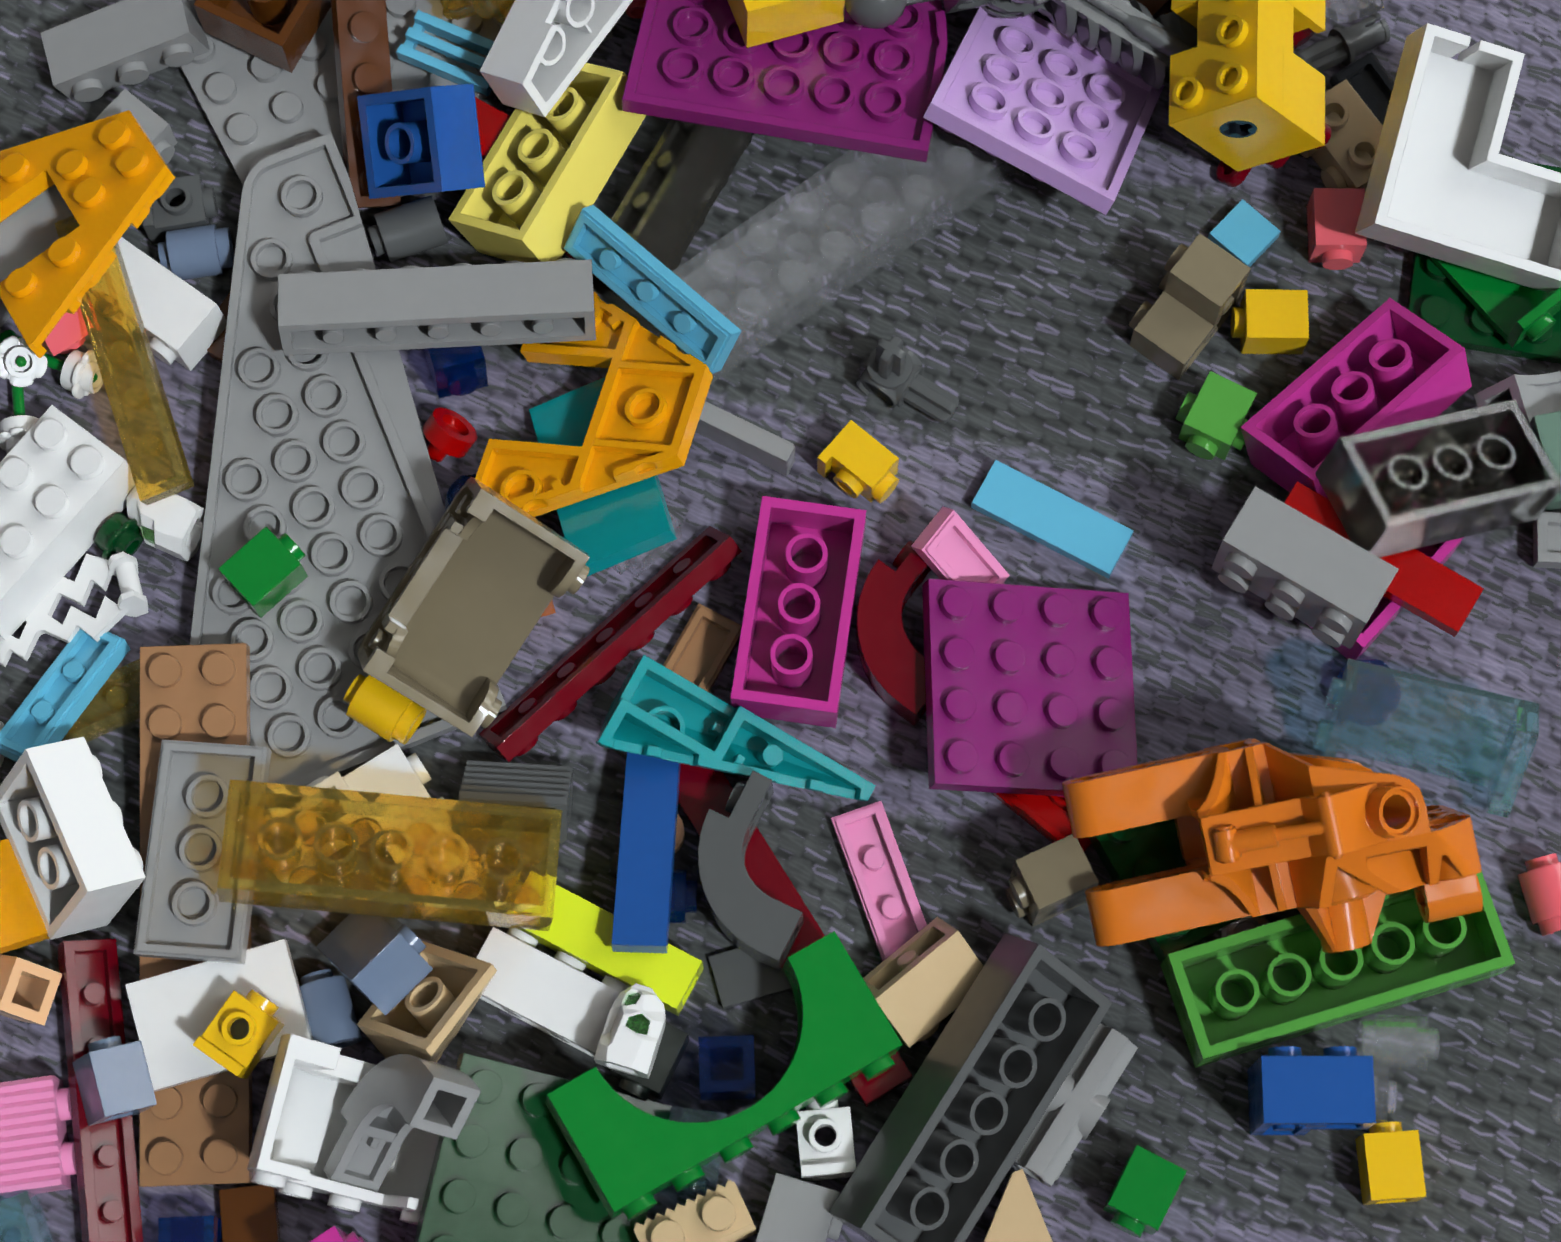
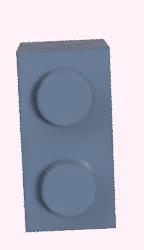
M364 902L359 904L316 946L347 980L385 1016L433 970L420 955L426 948V945L404 923L402 924L388 909L384 908L377 914Z

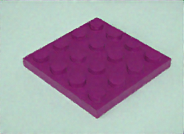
M928 579L922 585L929 789L1065 797L1062 782L1138 764L1129 593Z

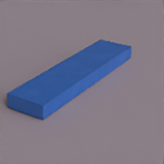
M627 752L611 943L613 952L668 953L681 763Z

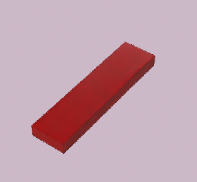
M1296 482L1286 498L1285 504L1399 569L1384 593V597L1453 637L1458 634L1481 595L1483 587L1300 482Z

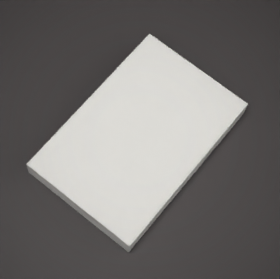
M286 939L246 950L245 964L206 961L125 985L154 1092L229 1071L194 1047L193 1044L198 1036H202L233 991H237L246 997L249 991L254 989L279 1007L273 1016L285 1025L260 1061L276 1057L280 1038L284 1034H294L313 1040ZM245 1019L234 1021L231 1026L233 1038L240 1040L246 1037L249 1032L248 1022Z

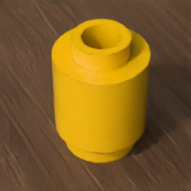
M359 674L349 686L343 699L344 702L349 704L346 713L348 717L385 740L392 742L396 739L404 745L417 731L427 711L422 706L371 675L365 677Z

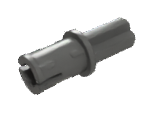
M1375 12L1346 28H1333L1329 31L1327 38L1295 54L1321 73L1339 63L1347 66L1353 63L1355 57L1361 53L1390 40V29L1385 19L1380 20L1381 14Z

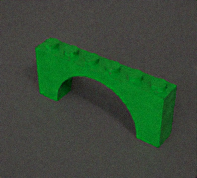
M835 931L787 957L782 970L789 981L797 1013L795 1048L790 1064L782 1079L765 1097L751 1107L735 1115L709 1122L690 1123L663 1119L635 1107L622 1098L606 1082L596 1067L547 1094L546 1106L611 1219L623 1212L628 1220L639 1216L657 1204L653 1196L654 1194L670 1185H673L677 1192L687 1188L706 1175L702 1166L720 1156L725 1164L735 1160L754 1147L750 1139L757 1134L769 1129L772 1136H775L799 1122L801 1117L797 1111L816 1101L818 1106L823 1108L849 1092L845 1086V1083L862 1073L866 1080L869 1081L895 1065L891 1056L896 1054L903 1044Z

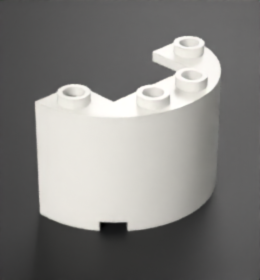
M294 1034L282 1035L247 1170L253 1173L251 1182L279 1188L278 1193L311 1200L313 1191L329 1195L328 1206L359 1213L361 1203L401 1211L400 1221L418 1225L439 1135L413 1128L401 1145L378 1192L330 1180L323 1169L347 1123L340 1111L353 1089L375 1064L340 1055L341 1048Z

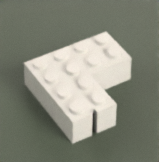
M1427 23L1406 37L1355 234L1546 293L1561 287V173L1499 154L1525 54L1483 40L1469 47L1470 36ZM1459 53L1458 60L1451 58Z

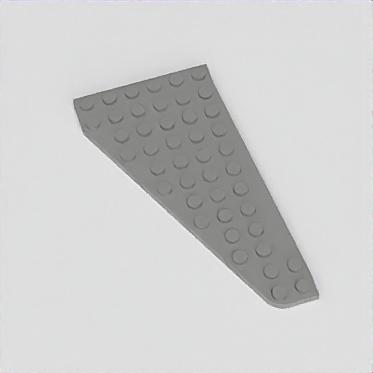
M331 132L263 158L251 169L243 184L190 645L247 643L250 647V746H263L272 750L265 806L301 792L308 784L320 777L331 776L337 771L340 775L349 773L396 744L404 751L458 729L427 710L417 731L405 745L396 739L389 742L348 717L346 713L349 704L343 701L354 679L359 674L365 677L369 675L362 670L357 656L361 642L444 515L445 508L399 350L287 356L283 354L278 330V274H295L305 270L314 272L348 271L354 268L376 270L352 184ZM264 527H267L277 538L285 532L304 552L306 556L300 563L308 577L260 618L226 582L218 568ZM499 689L497 699L502 701L499 712L507 709V706Z

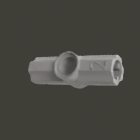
M1100 1023L1013 1164L1020 1170L1023 1169L1026 1174L1038 1182L1051 1187L1072 1157L1071 1154L1081 1138L1086 1140L1111 1100L1108 1098V1095L1138 1047L1115 1029Z

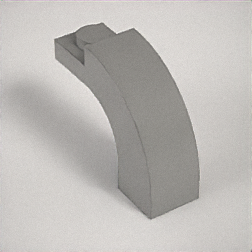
M408 1054L393 1055L384 1059L360 1080L340 1112L347 1123L323 1169L332 1181L378 1192L401 1145L413 1128L457 1140L481 1090L466 1073L455 1068Z

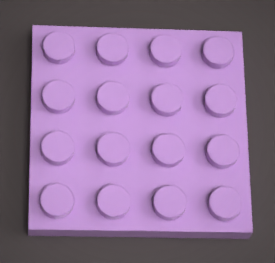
M979 7L923 118L935 123L944 131L953 133L976 145L989 155L1000 158L1030 174L1034 179L1045 182L1075 198L1079 203L1090 206L1106 215L1117 197L1164 86L1162 85L1159 90L1152 88L1143 81L1140 75L1134 77L1127 73L1119 65L1118 61L1112 64L1104 59L1096 48L1093 51L1087 49L1077 41L1074 35L1071 38L1065 36L1052 23L1033 13L1023 18L1002 19L987 13L983 8Z

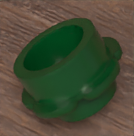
M118 513L108 519L99 529L95 536L94 544L103 551L102 558L109 560L110 556L122 551L132 556L140 547L143 537L140 535L141 529L137 525L136 519H129L123 513Z

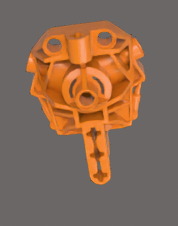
M1248 738L1204 748L1201 751L1082 776L1062 782L1073 838L1098 836L1174 819L1182 858L1186 863L1184 867L1106 883L1085 890L1096 946L1099 947L1115 946L1247 916L1257 917L1297 908L1320 939L1323 952L1336 953L1362 948L1371 944L1385 896L1388 894L1414 889L1417 905L1425 923L1480 912L1483 908L1482 892L1477 874L1482 872L1471 816L1443 805L1426 806L1420 788L1410 779L1394 774L1373 772L1361 763L1347 758L1288 753L1269 743H1261L1255 738Z

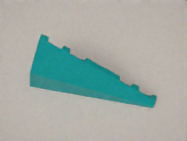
M646 655L638 658L633 664L609 708L596 740V744L602 747L744 777H750L752 771H755L772 779L773 783L864 802L869 800L876 787L873 783L742 706L734 708Z

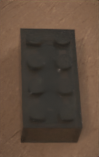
M1515 399L1340 437L1315 472L1351 542L1377 557L1537 520L1561 490L1560 477Z

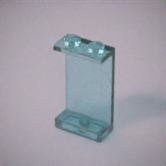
M1348 658L1343 677H1333L1331 680L1326 708L1332 709L1329 720L1319 719L1312 748L1321 751V756L1335 757L1337 751L1488 787L1487 813L1508 818L1539 736V703Z

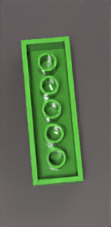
M1482 872L1477 874L1483 898L1482 911L1425 923L1417 905L1414 889L1388 894L1385 896L1372 942L1362 948L1336 953L1323 952L1320 939L1302 914L1167 954L1161 964V968L1195 1068L1503 974L1515 964Z

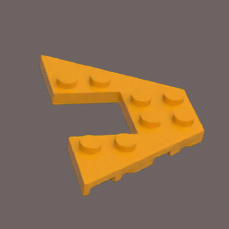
M130 110L0 151V223L55 184L80 225L66 236L57 239L48 249L27 264L12 271L6 279L0 282V298L26 344L39 359L47 352L42 343L62 316L67 312L71 314L76 313L82 304L84 294L90 288L96 286L117 256L112 249L128 227L132 225L136 229L139 228L149 214L152 204L164 194L175 179L166 162Z
M594 292L596 340L522 344L520 350L527 362L609 368L582 447L489 439L475 479L493 489L532 517L684 466L713 379V375L706 364L691 354L682 353L674 343L661 335L658 337L642 327L637 319L616 305L607 304L599 298L596 292Z

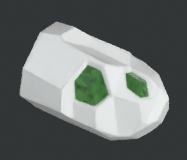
M138 481L126 497L128 518L137 520V525L141 529L146 544L188 562L197 553L201 545L205 509L153 484Z
M635 983L623 990L616 998L612 1008H610L602 1036L598 1043L594 1058L597 1064L649 1079L666 1024L664 1004L652 988Z

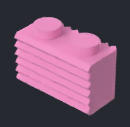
M54 1075L0 1082V1196L11 1198L72 1189L71 1175H76L77 1172L74 1141L68 1142L66 1121L72 1120L69 1087L63 1088V1080Z

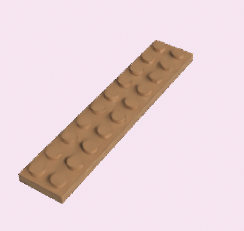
M247 643L140 647V855L143 860L144 870L162 740L250 746V647ZM143 882L140 884V901ZM251 923L247 950L251 949ZM140 957V980L204 961ZM225 1071L154 1092L157 1105L140 1113L139 1187L252 1183V1172L247 1170L252 1150V1072L247 1079H243L230 1071Z

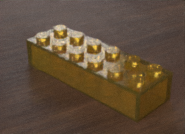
M230 779L217 885L219 902L549 931L554 914L562 810Z

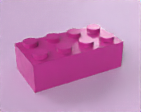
M1389 298L1241 426L1251 464L1289 493L1298 481L1334 503L1339 504L1472 387L1465 348Z
M762 496L732 685L731 706L734 708L742 706L760 718L836 728L867 510Z

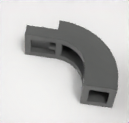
M752 771L746 785L738 782L730 794L725 807V811L731 813L729 818L709 809L699 839V873L710 912L724 934L747 955L780 971L804 924L803 913L762 892L751 880L745 868V854L748 843L774 793L772 779Z

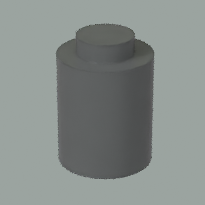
M432 195L374 214L377 224L367 227L377 256L387 253L390 263L448 244Z

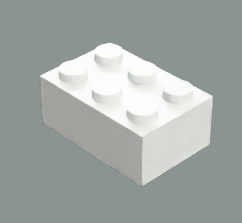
M84 737L25 749L0 785V824L6 838L10 841L50 940L107 926L146 878L142 857L131 845L123 826V816L120 807L116 802L112 801L102 779L101 764L97 757L91 754Z

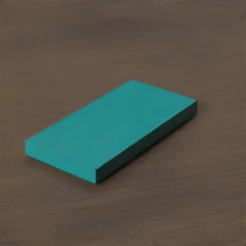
M606 377L529 409L538 443L582 447ZM658 475L557 509L564 538L586 552L590 557L585 564L590 568L587 577L677 539Z

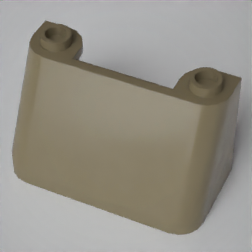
M471 477L461 487L366 633L357 653L362 670L473 737L480 726L486 729L497 716L502 705V701L497 699L499 692L497 683L553 597L560 598L566 592L573 595L584 583L590 570L585 565L590 558L589 555L493 489Z

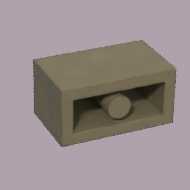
M1073 834L1015 860L1010 878L1008 879L1010 887L1005 889V892L1015 915L1018 918L1027 915L1031 926L1034 927L1086 903L1085 890L1097 886L1098 880L1078 839L1073 838Z

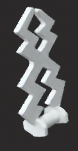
M123 551L110 556L109 560L86 554L75 582L63 577L24 620L26 625L19 639L10 635L7 640H4L0 636V665L6 667L12 653L27 662L42 634H48L66 643H70L81 629L98 642L100 637L107 633L125 615L138 617L148 613L147 598L143 595L138 576L137 559ZM112 575L117 577L121 592L118 604L104 596L96 618L73 606L70 607L63 624L52 618L62 596L85 607L94 583L106 592Z

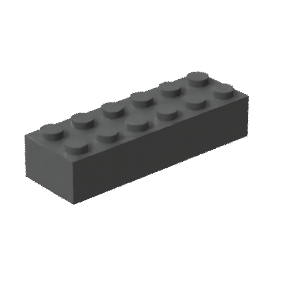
M1004 933L829 1213L869 1242H965L1113 1002L1040 944Z

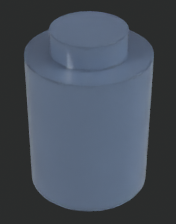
M331 969L315 971L301 977L302 986H300V991L313 1040L341 1049L362 1041L363 1038L360 1028L357 1026L358 1021L345 977L333 976Z

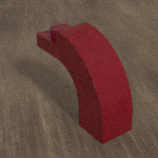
M910 540L893 562V566L897 568L896 571L879 559L871 569L859 599L856 638L859 658L871 686L892 710L915 726L926 712L925 657L908 640L902 624V612L909 598L931 572V568L911 547L914 542Z

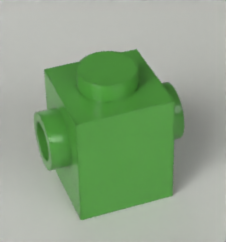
M1210 371L1199 394L1196 395L1188 392L1180 407L1176 420L1182 422L1183 426L1178 438L1187 442L1186 448L1200 458L1212 460L1216 456L1225 460L1231 447L1242 450L1245 444L1241 426L1248 421L1246 417L1257 393Z

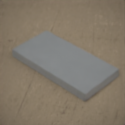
M162 740L144 870L146 878L143 880L134 954L138 957L245 964L272 750L268 747Z

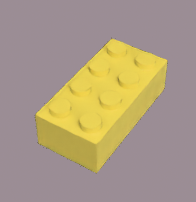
M586 63L546 117L515 108L483 161L485 187L466 189L448 219L478 252L506 261L545 262L556 261L562 258L565 253L563 248L582 208L595 203L646 117L644 114L623 111L622 98L627 82V76L623 71Z

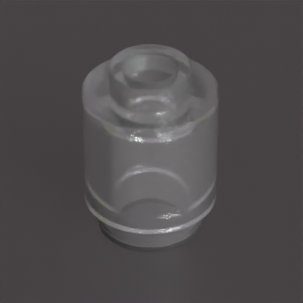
M1374 1014L1373 1020L1360 1019L1358 1031L1359 1056H1373L1374 1069L1427 1071L1429 1060H1438L1440 1048L1438 1027H1429L1427 1016Z

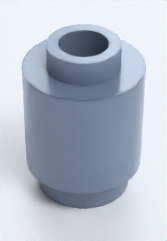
M215 224L170 230L166 231V242L158 243L160 264L182 280L224 274V269L233 268L234 248L229 227L217 229Z

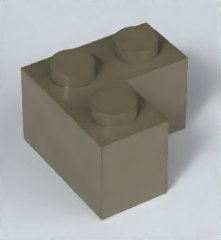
M1199 233L1189 247L1183 243L1177 247L1164 267L1168 272L1159 285V289L1163 293L1153 305L1145 301L1129 323V326L1134 329L1129 346L1178 380L1181 379L1232 313V308L1238 305L1251 270L1250 267L1201 233Z

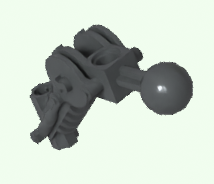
M845 0V9L850 18L862 27L882 29L894 24L903 15L905 6L934 0ZM943 0L946 14L981 7L987 13L996 17L1016 19L1038 11L1042 16L1049 17L1060 33L1069 38L1074 35L1082 46L1091 51L1096 48L1098 53L1112 64L1118 61L1119 65L1127 73L1134 77L1140 75L1146 84L1156 90H1159L1162 85L1169 89L1170 55L1197 47V28L1175 12L1160 15L1154 20L1149 10L1136 0H1131L1130 2L1129 0Z

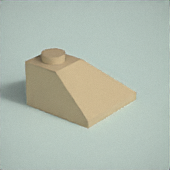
M422 941L426 948L420 955L433 970L386 1016L372 1004L357 1023V1026L385 1058L398 1054H408L436 1063L461 1029L497 972V969L491 963Z

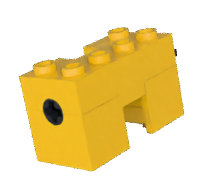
M1171 0V10L1197 28V47L1170 55L1169 126L1237 172L1325 146V76L1293 53V33L1308 28L1316 34L1325 31L1326 0Z

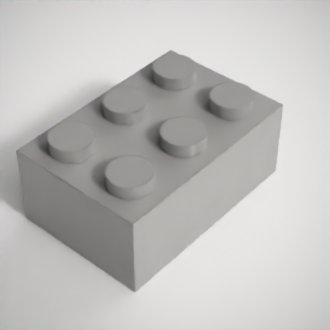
M1256 486L1223 538L1211 568L1219 573V580L1229 588L1240 593H1246L1247 590L1266 600L1265 606L1277 616L1286 620H1293L1295 617L1313 627L1311 630L1312 634L1322 642L1333 647H1340L1342 644L1349 649L1353 647L1399 570L1397 567Z

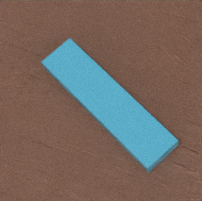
M590 205L582 208L563 249L576 260L592 259L593 275L683 352L691 354L706 364L712 374L721 371L742 330L597 207Z

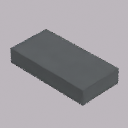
M739 948L709 956L723 1009L791 990L789 981L782 970L778 971L761 963Z

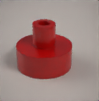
M436 408L422 427L425 437L430 442L427 446L429 456L436 462H442L446 455L456 458L464 457L477 440V432L470 422L460 414L447 408Z

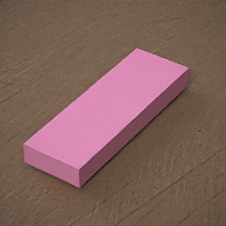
M878 801L832 817L831 822L883 962L927 924L882 801Z

